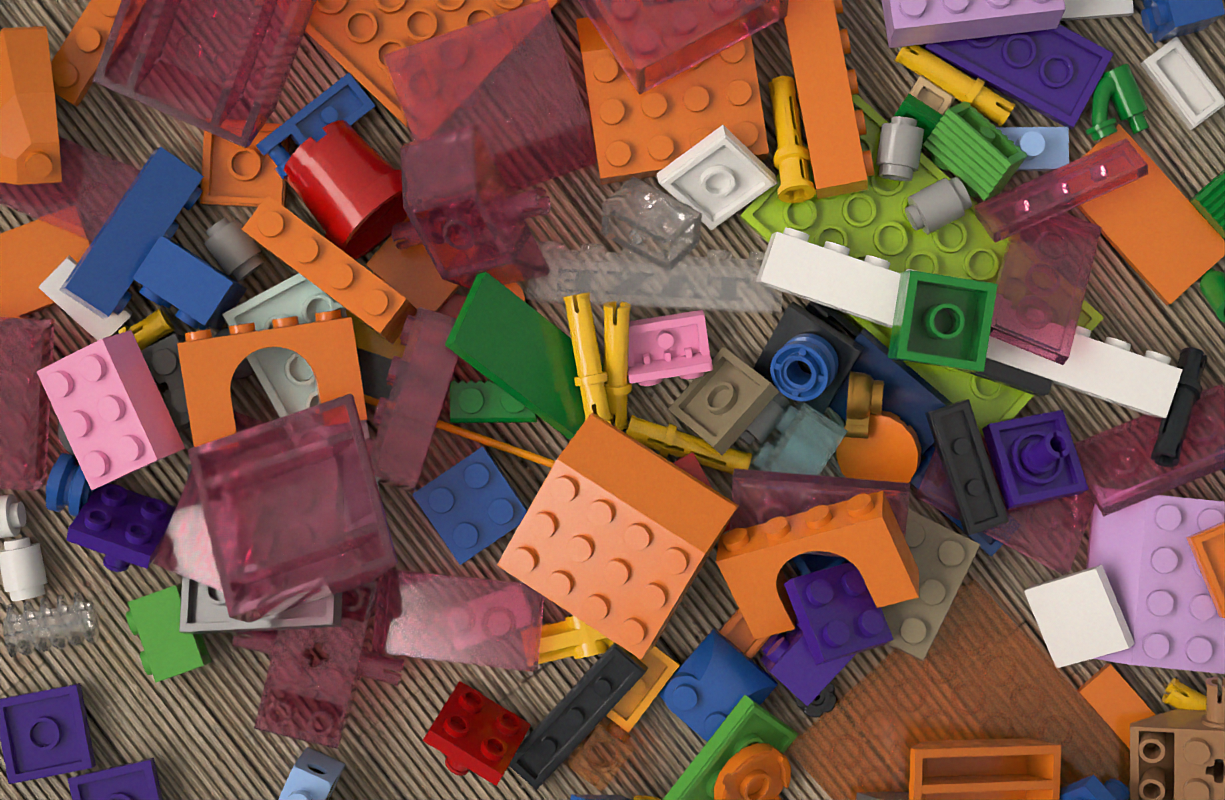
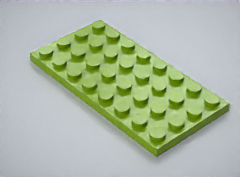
M857 94L852 95L854 111L863 110L867 131L866 135L859 136L862 151H871L875 174L867 177L868 190L817 199L815 194L813 198L804 202L786 203L778 198L777 189L781 185L780 175L778 174L776 176L777 184L757 197L740 215V218L768 244L773 233L780 232L783 234L785 227L810 235L808 242L824 247L826 241L845 246L850 249L848 254L850 257L864 261L866 255L886 260L890 262L888 270L900 274L906 271V269H912L919 272L998 284L996 298L1011 303L1009 311L1024 316L1027 310L1048 315L1051 317L1050 325L1065 329L1066 324L1069 323L1093 331L1104 319L1098 311L971 197L972 207L964 211V216L930 234H926L922 229L916 231L905 213V208L909 206L908 197L943 178L950 180V178L922 152L918 171L913 172L912 181H897L879 177V166L876 165L880 133L882 124L888 122ZM810 163V164L808 165L809 175H810V181H812V182L814 183L813 174H812V168H811V163ZM847 314L862 329L865 328L889 349L891 328ZM904 361L952 403L969 399L982 438H984L982 428L990 423L1013 419L1034 396L954 368Z

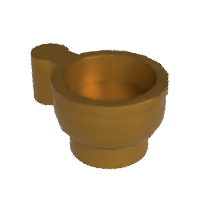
M850 371L845 437L868 439L870 414L881 415L884 381L873 380L870 375Z

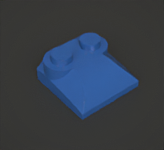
M713 628L678 667L658 694L677 717L708 742L744 695H747L761 705L776 688L778 682Z

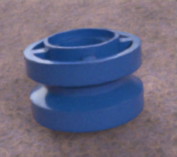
M810 333L796 335L772 359L770 373L773 383L784 396L792 400H812L818 397L835 379L839 366L838 357L832 345L824 338ZM798 361L805 362L809 366L811 374L801 370Z
M62 453L51 469L46 485L47 509L60 513L68 506L69 514L74 517L78 515L95 491V489H90L75 455Z

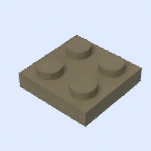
M725 347L712 359L713 370L704 372L703 376L695 378L668 408L675 417L721 455L730 448L779 392L771 382Z

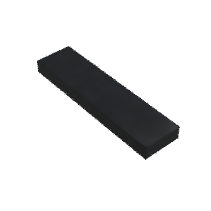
M613 642L523 740L509 766L537 790L646 673L648 667L635 655Z

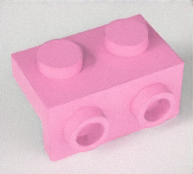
M703 310L629 321V383L652 386L661 383L663 378L679 376L681 379H695L703 376L704 372L713 370Z

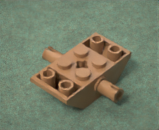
M1218 677L1206 679V710L1174 709L1130 723V800H1225V677H1222V694H1218ZM1221 759L1224 760V762L1218 763L1215 762V760Z

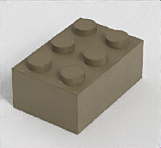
M902 506L896 520L919 569V598L884 606L881 609L894 639L887 644L924 662L980 548V544Z

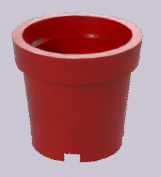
M338 120L322 128L327 135L316 142L312 137H309L296 149L283 170L288 176L283 177L326 232L325 238L355 260L375 249L396 231L419 205L424 194V187L405 170H396L347 121Z

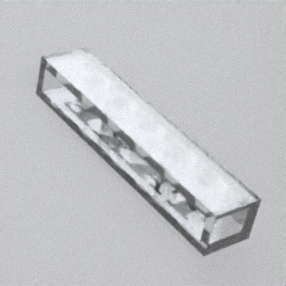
M549 241L539 242L538 249L529 248L526 296L528 302L565 304V301H563L564 296L590 292L591 305L603 306L606 302L617 301V306L620 307L622 301L631 304V307L758 314H780L782 312V291L756 283L766 252H749V259L732 258V251L707 250V257L690 256V249L665 248V255L648 254V247L623 246L622 253L606 252V245L581 244L580 251L564 250V243Z

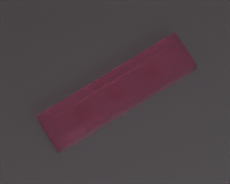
M1125 138L975 205V216L996 243L1148 175V164L1128 139Z

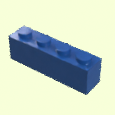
M162 147L153 151L59 290L101 318L109 317L112 312L119 315L132 297V294L127 290L134 281L132 279L160 235L169 239L173 237L179 227V224L174 221L182 208L189 211L203 191L197 186L204 176Z

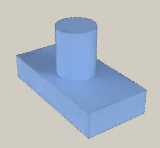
M996 127V129L1001 130L1002 134L1008 137V140L1014 141V144L1027 154L1026 159L1017 171H1066L1069 169V127Z

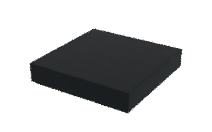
M793 301L787 307L753 369L774 385L770 373L772 359L791 338L799 334L810 333L827 340L834 348L838 357L839 366L835 379L818 397L809 401L794 400L819 418H822L865 347ZM798 361L801 370L811 374L809 366L803 361Z

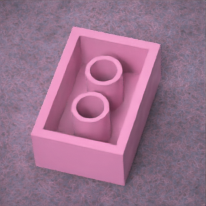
M131 330L100 339L36 371L91 490L121 479L185 449Z

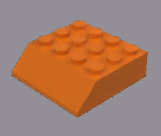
M698 0L576 19L601 185L656 177L659 171L722 125L761 161L766 160L769 155L751 31L743 0Z
M591 413L555 461L497 566L642 660L657 643L739 505L598 415Z
M1031 738L922 741L910 750L909 800H1059L1061 745Z

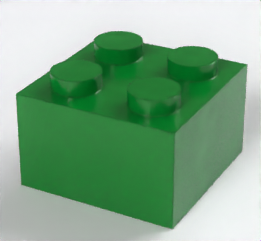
M913 270L901 272L887 358L966 371L984 372L998 284Z

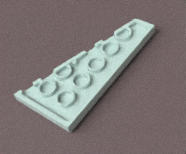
M299 273L222 314L228 326L254 322L255 330L273 328V319L298 316L299 324L315 322V313L341 310V316L347 317L346 308ZM267 347L246 357L300 455L340 452L347 456L345 536L349 537L383 518V508L366 420L324 426L321 419L315 376L307 361L298 353L282 347Z

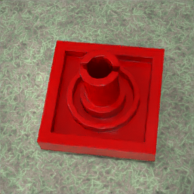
M459 680L422 741L447 756L445 765L452 773L463 776L471 770L497 786L531 724Z

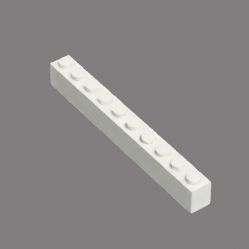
M785 227L783 234L775 232L771 235L756 283L892 329L901 274L888 270L890 262L870 255H866L864 261L848 256L850 249L845 246L826 241L824 247L808 242L810 235ZM995 298L986 355L987 359L1053 380L1052 383L1152 417L1167 418L1183 370L1169 365L1170 357L1146 350L1145 356L1130 352V343L1111 337H1106L1105 343L1091 339L1089 337L1092 331L1069 323L1066 324L1065 329L1050 325L1051 317L1048 315L1027 310L1024 316L1009 311L1011 303Z

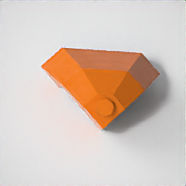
M46 26L13 27L0 30V182L24 185L62 182L55 92Z

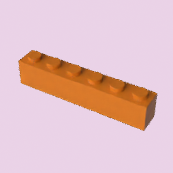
M780 0L817 199L868 190L867 177L875 174L871 151H862L859 137L867 134L863 110L854 111L852 95L859 94L855 69L847 70L844 55L851 54L847 28L839 30L836 17L838 14H843L842 0Z

